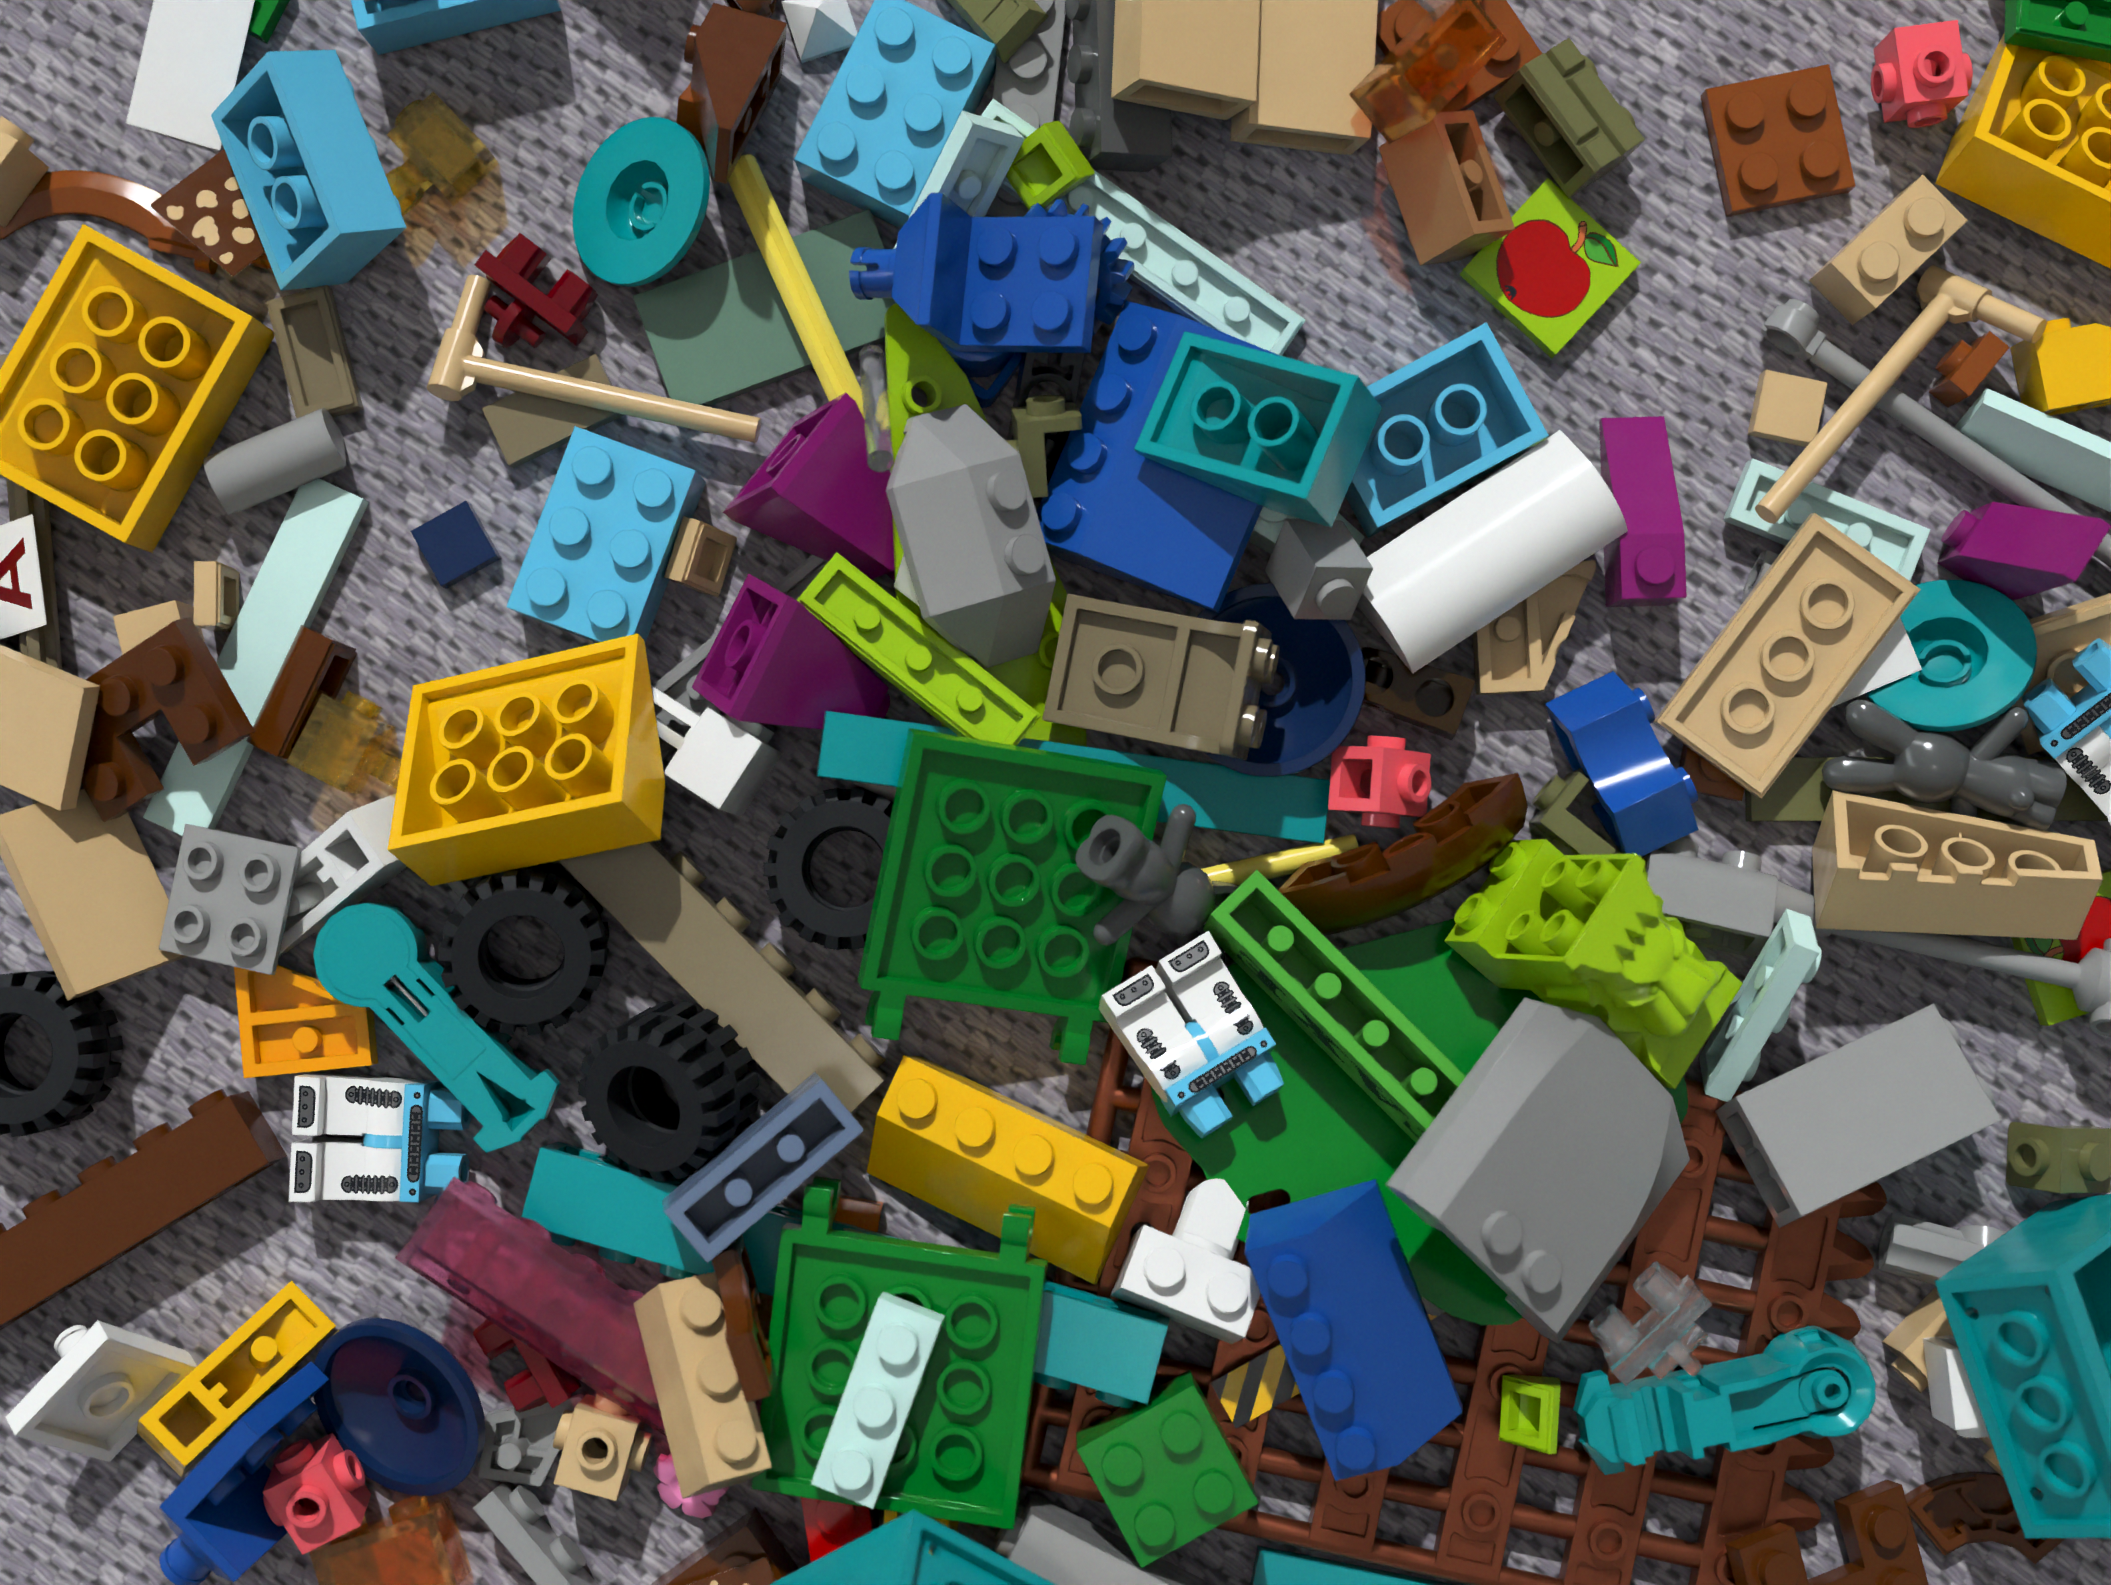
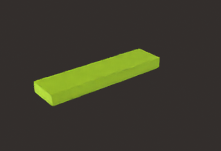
M837 552L797 599L850 651L958 736L1017 746L1041 716L1039 712L961 650L949 643L942 635Z

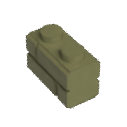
M1567 38L1545 54L1539 55L1522 66L1494 96L1496 102L1568 199L1616 168L1645 141L1636 128L1631 113L1618 104L1598 77L1597 69L1593 62L1580 53L1570 38Z

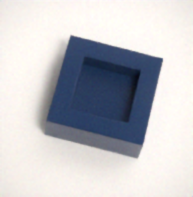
M468 501L458 504L411 531L440 586L445 589L501 559L472 504Z

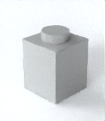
M1289 518L1285 519L1265 568V572L1294 619L1351 620L1373 571L1372 565L1342 520H1335L1332 528L1303 519Z

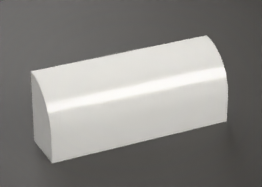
M1559 430L1366 557L1372 565L1373 571L1357 606L1409 670L1414 673L1628 531L1627 525L1616 499L1601 475L1586 456Z

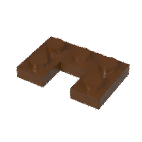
M191 617L171 622L86 679L99 685L100 689L81 783L103 822H107L121 817L164 790L159 778L133 735V732L162 713L167 718L193 766L210 761L255 732Z
M1884 1480L1834 1500L1850 1563L1808 1579L1794 1527L1779 1522L1725 1544L1735 1584L1929 1585L1902 1484Z

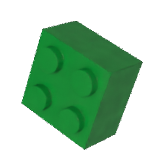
M1190 1370L1152 1390L1148 1404L1134 1401L1132 1408L1121 1407L1076 1432L1077 1451L1141 1568L1258 1504L1251 1480Z

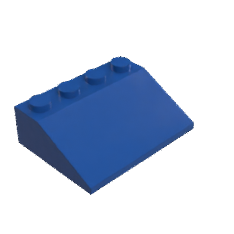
M1126 300L1080 407L1082 429L1070 431L1048 483V497H1042L1037 509V516L1045 544L1049 552L1064 561L1219 613L1263 506L1143 457L1134 448L1184 331L1271 354L1275 353L1181 315Z

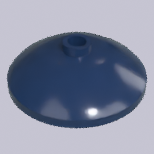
M1273 583L1255 584L1228 592L1219 613L1204 609L1197 615V618L1244 624L1245 620L1261 623L1272 633L1271 640L1273 645H1279L1280 647L1276 672L1281 673L1285 680L1283 690L1276 695L1266 694L1261 687L1258 706L1260 709L1267 711V717L1259 749L1249 747L1247 760L1204 752L1219 764L1240 773L1259 777H1277L1309 769L1326 759L1340 747L1357 722L1366 691V670L1362 650L1346 620L1294 619Z
M365 1318L345 1325L323 1344L314 1363L329 1378L326 1384L313 1396L315 1405L318 1407L319 1418L327 1434L333 1432L343 1450L349 1449L358 1457L364 1474L368 1478L400 1493L415 1496H431L453 1489L474 1470L482 1456L486 1439V1425L482 1404L475 1385L466 1369L442 1343L424 1331L399 1321L385 1318Z

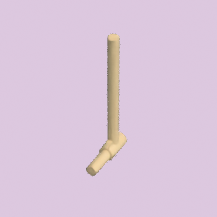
M1935 265L1930 266L1922 275L1916 289V297L1919 298L1923 311L1755 506L1756 513L1768 523L1774 524L1780 519L1947 321L1957 324L1967 321L1975 323L1981 320L2034 344L2044 333L2047 320L1993 297L1990 289Z
M468 275L451 328H447L444 331L427 385V390L431 394L448 401L461 400L463 396L476 389L477 383L753 443H757L761 429V418L486 359L476 333L492 284L486 278L478 275Z

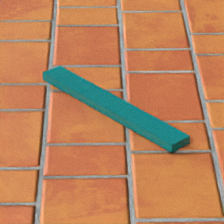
M825 711L816 777L897 787L909 728L958 735L947 727ZM1023 738L1017 745L1161 770L1167 775L1157 818L1159 823H1167L1174 807L1186 804L1191 806L1196 813L1194 827L1324 844L1330 780L1295 775L1259 777L1240 773L1223 765Z

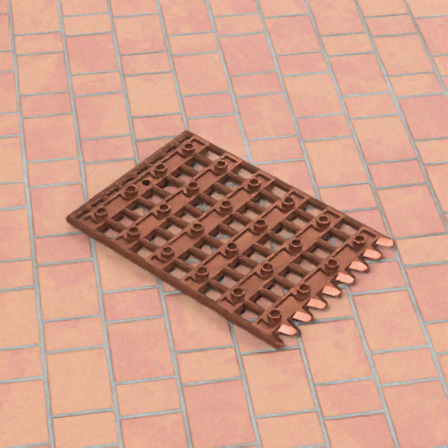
M1141 957L1127 959L1121 983L1151 965L1156 971L1158 961ZM1109 1027L1086 1135L1110 1146L1117 1110L1135 1113L1128 1151H1119L1150 1166L1097 1284L1094 1285L1058 1266L1055 1272L1054 1283L1131 1304L1111 1296L1131 1242L1130 1232L1132 1227L1139 1222H1147L1154 1229L1172 1236L1182 1211L1186 1191L1191 1192L1200 1183L1207 1180L1202 1168L1191 1166L1193 1158L1164 1127L1153 1100L1151 1085L1145 1076L1141 1089L1123 1085L1130 1054L1112 1028ZM1685 1078L1688 1093V1110L1680 1125L1690 1161L1629 1245L1626 1261H1618L1603 1282V1284L1620 1287L1612 1325L1577 1318L1562 1341L1607 1350L1602 1371L1607 1374L1609 1384H1615L1674 1372L1676 1366L1693 1368L1762 1354L1769 1343L1780 1333L1786 1334L1795 1329L1805 1328L1806 1325L1818 1326L1846 1340H1850L1860 1331V1320L1852 1308L1826 1294L1824 1287L1826 1281L1861 1278L1874 1267L1873 1257L1869 1249L1862 1243L1839 1231L1837 1225L1839 1218L1871 1216L1881 1211L1887 1204V1197L1882 1186L1878 1182H1874L1781 1228L1778 1227L1768 1207L1763 1227L1708 1215L1716 1177L1756 1185L1740 1156L1721 1152L1726 1130L1715 1110L1727 1102L1705 1095L1703 1082ZM1737 1090L1732 1099L1745 1091ZM1283 1189L1252 1196L1248 1199L1249 1213L1253 1214L1289 1204L1290 1196ZM1239 1240L1233 1261L1250 1267L1245 1255L1246 1243ZM1702 1240L1758 1252L1750 1290L1695 1278ZM1261 1294L1245 1338L1233 1344L1217 1339L1211 1368L1160 1357L1153 1381L1164 1384L1188 1370L1192 1372L1202 1393H1205L1208 1404L1251 1480L1253 1487L1257 1471L1316 1484L1308 1522L1248 1509L1215 1527L1216 1529L1467 1585H1630L1636 1556L1692 1568L1688 1585H1736L1725 1544L1779 1522L1794 1527L1795 1532H1803L1815 1527L1821 1520V1513L1817 1503L1812 1497L1784 1482L1786 1471L1822 1467L1828 1464L1834 1457V1448L1827 1436L1821 1439H1814L1799 1433L1768 1445L1730 1452L1718 1444L1710 1479L1655 1467L1658 1451L1654 1452V1456L1645 1458L1646 1464L1633 1466L1627 1462L1624 1463L1625 1472L1605 1475L1599 1470L1586 1450L1581 1451L1557 1445V1454H1547L1499 1441L1503 1375L1542 1376L1550 1340L1542 1336L1525 1318H1521L1510 1325H1481L1474 1360L1443 1354L1453 1382L1468 1385L1461 1422H1450L1426 1442L1455 1449L1447 1487L1389 1474L1390 1467L1335 1481L1324 1451L1322 1459L1262 1446L1270 1410L1238 1428L1234 1427L1211 1382L1281 1344ZM1689 1303L1745 1315L1737 1353L1681 1341ZM1654 1311L1655 1313H1657L1658 1315H1660L1661 1317H1663V1318L1666 1319V1320H1665V1321L1661 1320L1659 1317H1657L1656 1315H1654L1652 1312ZM1642 1321L1645 1322L1649 1330L1652 1332L1651 1334H1649L1647 1329L1644 1327ZM1560 1380L1559 1406L1573 1409L1579 1384ZM1034 1381L1021 1485L1106 1504L1077 1451L1076 1432L1121 1407L1095 1398L1096 1389L1076 1384L1072 1403L1054 1399L1055 1388L1044 1386ZM1301 1393L1274 1407V1409L1309 1416ZM1048 1424L1066 1428L1058 1466L1040 1462ZM1523 1464L1580 1477L1572 1515L1515 1502ZM1649 1492L1705 1505L1697 1543L1641 1530ZM1383 1499L1441 1512L1434 1549L1430 1550L1375 1537ZM1509 1528L1566 1540L1559 1577L1556 1578L1502 1566Z

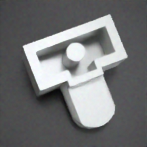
M651 685L653 702L691 727L686 736L656 718L658 736L678 749L664 770V774L719 810L742 817L783 754L768 744L774 732L760 723L738 721L727 714L723 716L708 707L701 715H698Z
M1218 1178L1205 1180L1189 1192L1172 1236L1146 1225H1143L1134 1233L1111 1296L1168 1317L1170 1320L1230 1344L1245 1338L1261 1293L1251 1268L1233 1261L1239 1243L1237 1235L1246 1208L1227 1182ZM1247 1201L1246 1206L1249 1212V1203Z

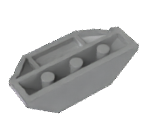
M967 404L907 419L903 432L905 437L896 455L886 494L923 619L949 643L970 656L969 658L983 669L1037 653L1056 579L1020 453Z

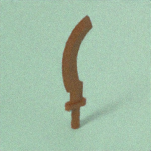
M84 170L47 172L4 228L0 225V240H3L16 230L35 220L53 215H90L117 223L148 238V247L151 250L195 259L194 267L196 271L213 275L218 267L216 262L150 207V204L163 194L142 184L111 174ZM263 253L251 263L254 266L264 269L270 268L272 270L266 253Z

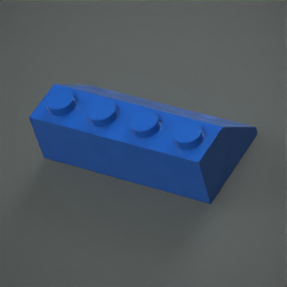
M1377 1179L1250 1214L1245 1255L1335 1481L1401 1464L1462 1413V1403Z

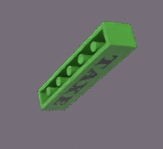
M1258 870L1254 871L1210 914L1203 930L1205 932L1209 931L1214 941L1417 1143L1466 1076Z

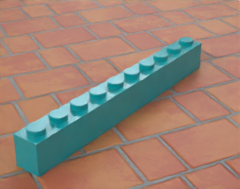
M555 1142L540 1147L520 1219L521 1224L539 1229L538 1238L563 1246H574L576 1240L600 1246L598 1255L620 1263L634 1264L637 1257L660 1263L659 1272L661 1274L678 1280L715 1272L712 1261L707 1263L663 1210L662 1200L688 1178L683 1177L677 1180L673 1176L666 1182L654 1181L650 1173L642 1178L630 1173L628 1163L623 1162L618 1165L608 1155L562 1142ZM777 1204L742 1234L759 1293L774 1296L781 1228L786 1223L802 1225L803 1211ZM833 1221V1229L896 1238L840 1221ZM1046 1281L1034 1381L1044 1386L1061 1390L1070 1389L1071 1382L1096 1389L1095 1398L1117 1407L1132 1408L1134 1401L1148 1404L1170 1318L1138 1306Z

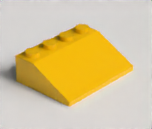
M2004 32L1950 141L1935 184L2111 269V63L2004 43Z
M82 224L0 369V475L116 539L153 553L200 470L204 457H207L275 337L274 331L251 315Z
M633 634L413 685L388 851L430 886L660 840L665 777L645 640L639 634Z

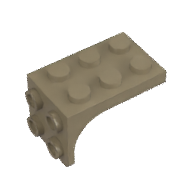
M1067 594L1042 720L1247 760L1249 747L1259 749L1262 743L1267 711L1260 709L1258 702L1262 683L1272 684L1274 681L1280 647L1279 645H1273L1271 640L1272 633L1261 623L1245 620L1244 624L1215 621Z

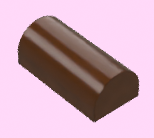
M301 625L253 725L255 732L248 736L246 741L276 757L300 763L306 761L357 655L356 649L321 632Z

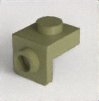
M1061 395L1033 396L1026 399V406L1011 407L1013 440L1006 441L1020 453L1032 498L1048 497L1044 433L1082 429V415L1077 405L1073 402L1065 403V397Z
M1579 771L1568 773L1564 779L1555 774L1545 783L1532 801V804L1539 810L1529 823L1551 839L1550 843L1564 855L1614 854L1615 848L1566 810L1589 781Z
M2011 1122L2009 1124L2006 1182L2010 1186L2054 1193H2110L2111 1128L2096 1126H2049L2027 1122Z

